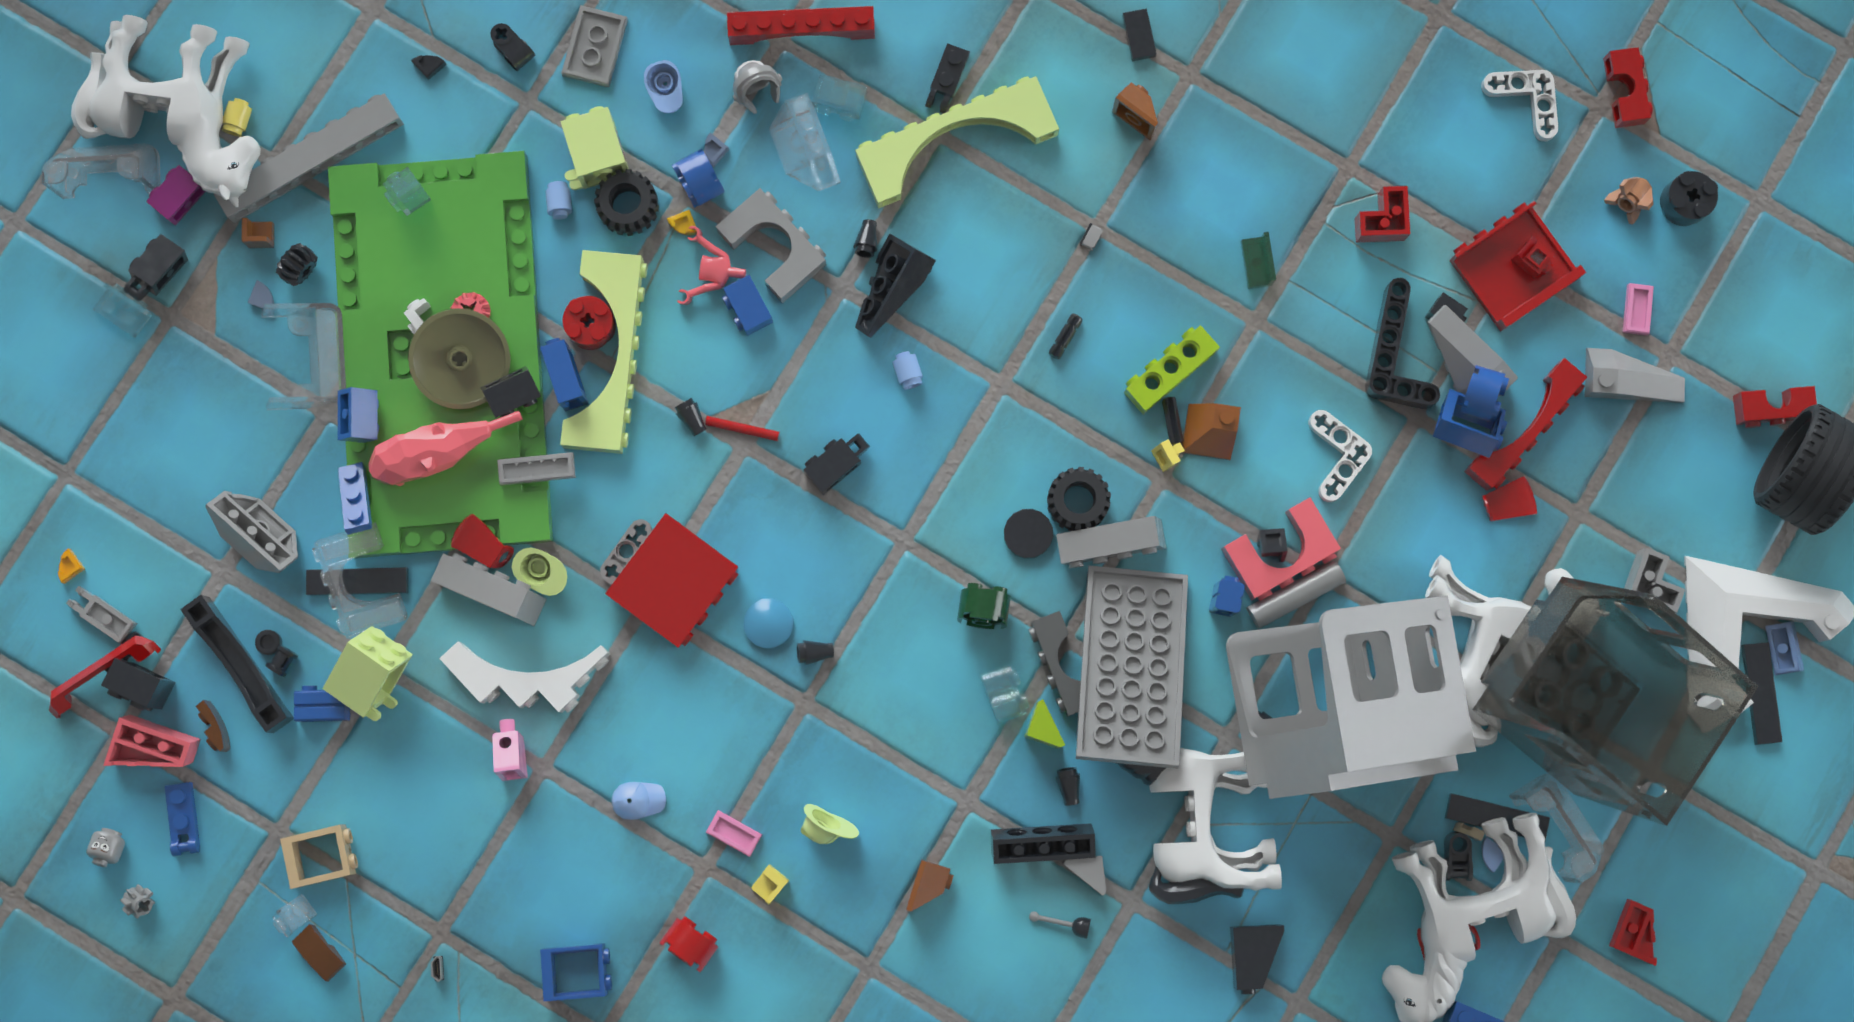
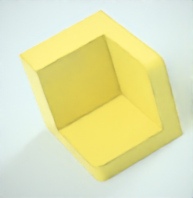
M769 864L752 885L751 889L770 905L789 880Z

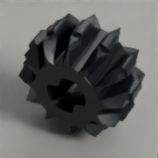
M301 243L292 245L277 263L276 273L287 284L297 286L302 284L305 279H308V276L316 267L318 257L306 245L304 246Z

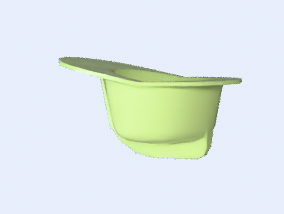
M530 547L522 549L513 558L512 570L517 580L531 585V589L541 594L552 596L557 595L565 588L568 578L566 568L554 556L545 551Z
M806 804L804 807L806 818L801 827V833L814 842L829 844L833 843L838 837L853 839L859 835L858 829L849 821L813 804Z

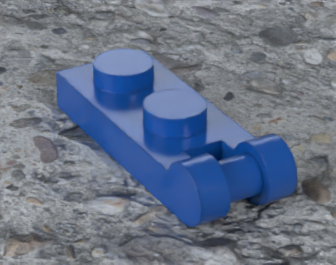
M193 782L165 786L171 839L172 856H180L183 852L199 853L200 841ZM188 834V841L182 842L181 835Z

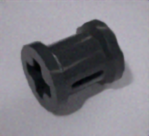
M279 644L277 646V653L271 662H267L265 666L276 674L285 677L287 675V668L293 659L298 658V655Z

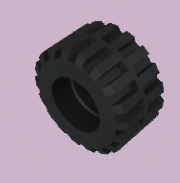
M621 169L615 170L616 175L613 176L611 173L607 174V180H601L599 182L600 189L596 188L595 191L596 198L594 199V204L601 221L610 231L613 232L615 230L618 235L623 236V233H627L628 236H633V232L636 231L638 234L643 233L642 228H650L651 220L655 221L657 218L656 212H659L658 197L650 180L646 176L643 177L638 171L632 173L631 169H626L625 173H622ZM631 191L640 195L641 201L635 211L621 214L613 209L614 200L619 194Z
M1078 467V469L1069 468L1066 472L1060 473L1052 482L1047 496L1048 512L1051 513L1053 521H1057L1061 528L1065 527L1069 529L1068 531L1092 528L1099 525L1110 508L1111 493L1108 491L1109 486L1107 482L1102 480L1103 477L1100 474L1096 475L1093 473L1094 470L1090 468L1085 470L1084 467ZM1081 486L1092 494L1093 505L1088 512L1078 514L1066 507L1064 495L1069 488Z

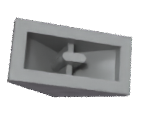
M1102 856L1070 859L1062 862L1065 867L1100 895H1105L1106 884Z

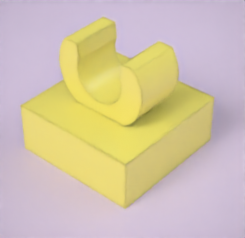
M1169 439L1151 450L1163 472L1180 462L1181 460L1178 456L1185 451L1180 442L1172 446Z

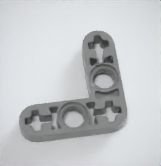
M643 519L634 521L600 568L601 577L612 585L616 577H607V567L613 568L617 566L616 572L621 573L639 549L627 538L631 536L634 539L637 535L635 528L646 525L647 535H640L636 540L641 543L640 547L653 530L647 521ZM627 544L633 547L634 552L631 557H621L620 549L623 545Z

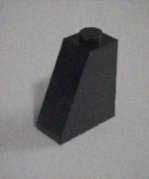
M1284 925L1230 927L1234 989L1241 991V994H1256V989H1263L1285 931Z

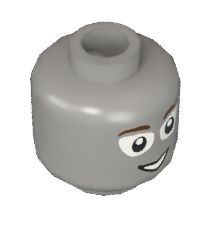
M102 828L101 831H96L92 834L86 850L87 855L93 859L92 864L106 868L108 864H115L119 861L125 846V841L121 838L122 834L120 832Z

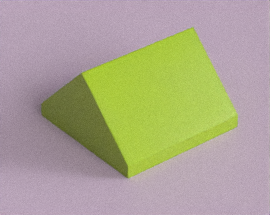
M1042 699L1035 705L1024 737L1059 749L1065 746V743Z

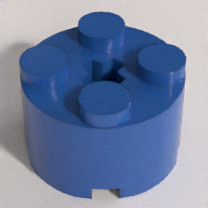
M702 149L672 165L694 208L725 192Z
M1476 365L1474 372L1478 374H1472L1464 399V405L1467 408L1462 406L1460 413L1490 422L1491 419L1496 420L1501 405V402H1498L1497 399L1499 395L1504 396L1509 378L1505 377V373Z

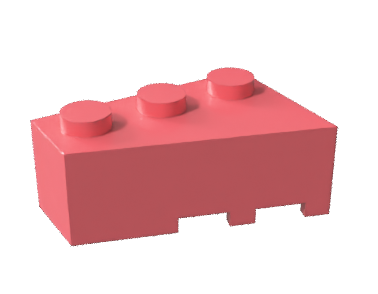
M131 714L118 719L103 766L184 767L194 762L201 739Z

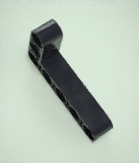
M1395 278L1384 290L1365 391L1374 399L1419 409H1428L1439 401V388L1432 383L1394 375L1411 292V286L1406 279ZM1392 287H1400L1402 289L1403 295H1395L1392 291ZM1387 310L1396 311L1398 319H1390ZM1383 333L1390 334L1393 337V343H1386L1382 338ZM1378 357H1385L1388 360V367L1380 366ZM1374 380L1383 383V391H1377L1373 387ZM1404 386L1408 391V395L1401 396L1397 391V387ZM1422 391H1428L1431 394V402H1427L1422 398Z

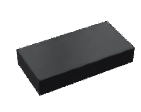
M1147 8L1123 13L1122 16L1132 61L1156 57L1157 53Z

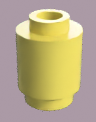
M234 98V101H228L223 116V132L241 137L242 132L246 131L252 108L248 106L249 103L238 98Z

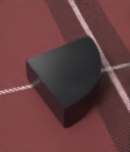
M420 55L411 60L428 80L447 65L440 57L431 55Z

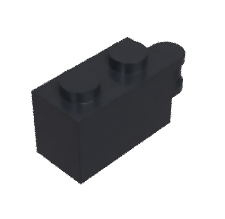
M162 234L156 239H152L147 244L145 252L131 262L128 271L132 278L125 285L124 292L138 302L143 300L149 292L157 296L188 261L185 250ZM138 284L142 286L140 289L136 288Z
M859 433L847 443L842 438L838 441L833 439L823 448L825 450L823 454L819 457L814 455L804 464L806 468L803 471L821 494L825 495L861 465L859 457L870 448V445ZM854 443L859 448L856 453L850 448Z

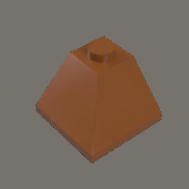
M1131 82L1116 96L1112 112L1147 139L1151 140L1158 125L1152 99L1148 95L1149 92L1143 86H1136Z
M1217 403L1188 404L1183 436L1184 441L1182 443L1185 451L1182 453L1231 460L1238 431L1241 407Z
M921 859L906 910L913 911L943 894L944 889H950L954 876L949 874L950 868Z

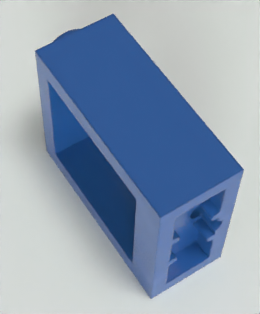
M559 338L545 342L546 345L540 347L559 405L566 412L589 404L569 345L564 339L560 340Z
M1449 389L1441 406L1433 437L1490 458L1493 450H1499L1504 436L1501 435L1504 433L1507 421L1504 420L1506 410L1500 408L1496 420L1491 419L1490 422L1460 413L1462 406L1467 408L1464 405L1465 394ZM1454 415L1490 429V433L1487 434L1451 420L1452 416Z
M605 943L540 949L543 1001L603 997L608 995V990H612L611 974H607L606 964H610L609 948L605 949ZM597 951L599 989L557 992L555 954Z

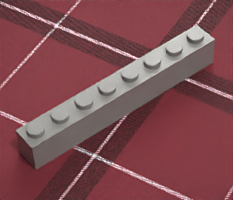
M385 93L371 97L367 101L368 103L360 108L354 107L350 109L346 116L341 119L331 120L322 130L307 134L303 138L304 140L296 145L286 146L279 155L264 159L260 166L251 170L247 190L238 197L239 207H235L229 199L224 200L221 196L214 194L227 218L236 223L327 170L328 167L334 166L404 125Z

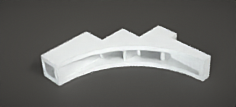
M458 641L439 659L480 703L493 702L501 694L499 690L502 688L520 708L525 706L530 708L539 700L537 695L541 693L558 712L563 713L566 711L568 713L579 703L577 699L580 695L574 688L576 686L581 688L590 679L588 675L595 668L597 671L602 669L609 662L607 657L610 653L600 645L585 658L566 667L546 672L526 673L494 666L478 657L467 646Z

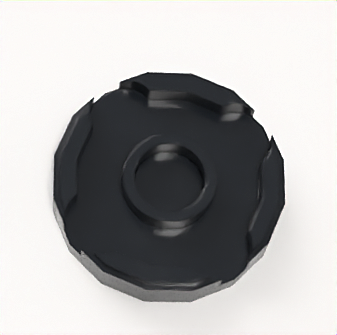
M1022 509L1013 513L1007 520L1004 528V541L1014 555L1024 559L1036 558L1043 554L1050 547L1053 539V527L1049 519L1042 512L1034 509Z

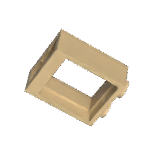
M346 824L280 839L290 889L356 874L355 869L358 868V860L356 854H352L350 844L353 843V836L350 828L347 829ZM335 833L343 870L305 879L298 842Z

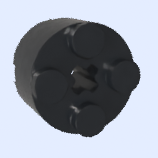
M1696 171L1683 172L1672 180L1661 193L1660 205L1665 212L1666 218L1679 226H1690L1700 222L1717 205L1718 185L1703 173Z

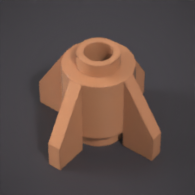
M1641 177L1624 179L1619 185L1620 188L1609 193L1604 199L1605 204H1618L1621 210L1627 212L1629 224L1636 222L1641 209L1649 210L1654 204L1652 187L1646 179Z

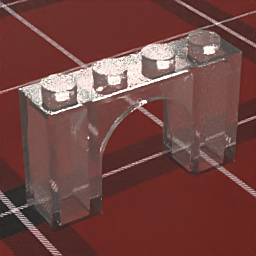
M376 522L372 523V529L349 535L345 531L319 539L314 543L315 547L312 548L313 556L316 562H320L323 569L320 572L324 586L329 587L331 592L329 602L332 609L337 610L339 616L337 625L340 632L345 633L346 639L359 635L371 626L380 629L406 620L408 615L400 593L375 601H362L349 594L343 584V569L349 560L380 550L384 546Z

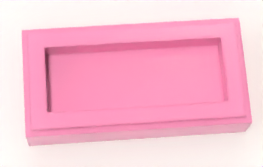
M1633 283L1627 285L1622 333L1645 336L1650 334L1654 286Z
M719 810L706 831L707 834L749 857L762 837L761 833Z

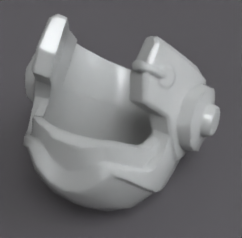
M752 60L745 62L737 68L734 74V95L732 97L735 102H738L740 105L743 104L749 111L756 114L755 106L747 99L746 95L766 87L770 82L772 99L775 103H779L780 86L783 79L780 73L777 74L771 66L764 65L761 61Z

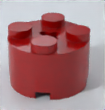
M582 296L569 302L563 314V327L566 334L574 344L582 349H600L615 334V318L607 304L597 297ZM592 319L594 323H590L589 327H586L584 323Z
M684 916L682 920L676 918L659 944L661 946H664L665 943L669 944V952L690 967L694 963L697 964L699 967L696 971L701 973L718 949V946L715 945L717 939L706 931L703 934L699 933L694 929L697 924Z

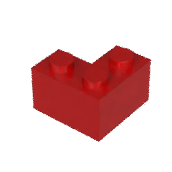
M1408 186L1382 187L1377 194L1378 211H1360L1354 219L1356 243L1405 241L1410 235Z

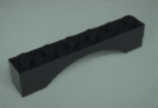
M200 595L180 609L193 629L212 649L242 692L251 712L266 733H275L294 719L210 597Z

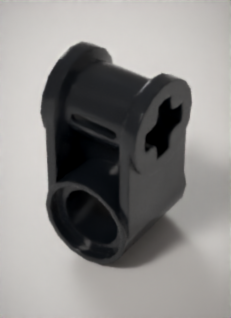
M499 23L491 29L490 35L495 48L514 70L519 71L536 56L530 46L523 39H520L507 24ZM500 35H502L503 37L507 36V39L503 40L502 38L499 39L498 37Z
M1451 832L1444 839V859L1448 865L1446 881H1450L1451 878H1465L1466 881H1472L1471 839L1465 834ZM1460 837L1463 840V846L1460 850L1455 851L1453 841Z

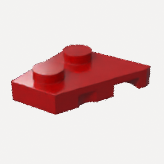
M1627 899L1609 946L1656 966L1657 958L1654 957L1653 942H1656L1653 929L1654 910L1636 901Z

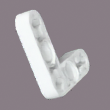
M1547 70L1493 72L1484 78L1481 88L1483 93L1489 97L1530 95L1533 132L1538 140L1546 142L1557 134L1558 118L1553 75ZM1542 77V80L1547 81V83L1543 87V94L1537 95L1542 91L1541 84L1536 83V81ZM1506 78L1505 85H1499L1495 90H1493L1492 86H1488L1491 80H1494L1495 84H1502ZM1513 78H1520L1524 83V87L1522 89H1515L1511 84V80ZM1546 100L1550 105V110L1546 112L1541 111L1537 105L1538 101ZM1551 116V118L1549 117L1546 120V127L1551 128V131L1546 135L1545 131L1540 128L1544 126V118Z
M1318 410L1309 418L1308 425L1310 429L1343 454L1321 483L1318 492L1322 500L1334 502L1341 497L1372 455V448L1366 440L1325 410ZM1323 416L1325 418L1324 424L1330 427L1333 423L1336 426L1327 435L1325 432L1328 429L1325 426L1317 427L1315 425L1317 423L1316 419H1314L1315 417L1320 418ZM1342 430L1346 433L1347 440L1345 443H1337L1334 440L1335 431ZM1362 446L1365 448L1363 453L1366 456L1361 455L1355 463L1346 459L1347 456L1350 459L1354 457L1357 452L1354 449L1355 447L1360 448ZM1343 464L1350 466L1352 474L1348 478H1344L1339 474V467ZM1333 475L1337 481L1344 483V486L1339 483L1334 489L1336 496L1334 494L1327 496L1325 485L1330 487L1335 482V479L1331 478Z

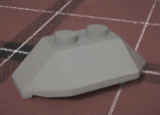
M223 491L206 504V509L220 537L256 569L280 573L297 559L296 531L259 498Z

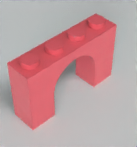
M1311 497L1285 512L1301 541L1300 555L1292 566L1275 568L1266 564L1259 557L1246 534L1221 549L1240 582L1245 585L1244 589L1251 601L1257 597L1259 601L1273 594L1271 589L1278 585L1281 589L1294 582L1292 577L1298 573L1305 576L1316 569L1314 564L1322 560L1326 564L1337 557L1335 552L1341 548Z

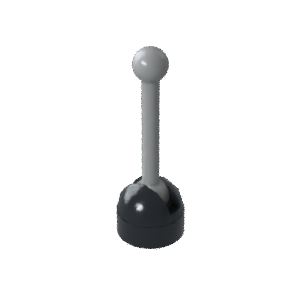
M1031 912L1029 915L1030 920L1033 922L1040 920L1072 927L1075 935L1087 939L1091 922L1090 918L1079 917L1073 922L1041 916L1037 912Z

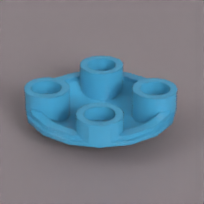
M762 599L753 603L744 617V631L748 639L762 648H776L783 644L790 637L793 629V617L789 609L782 602L774 599Z

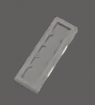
M573 452L497 460L499 485L501 486L576 478Z

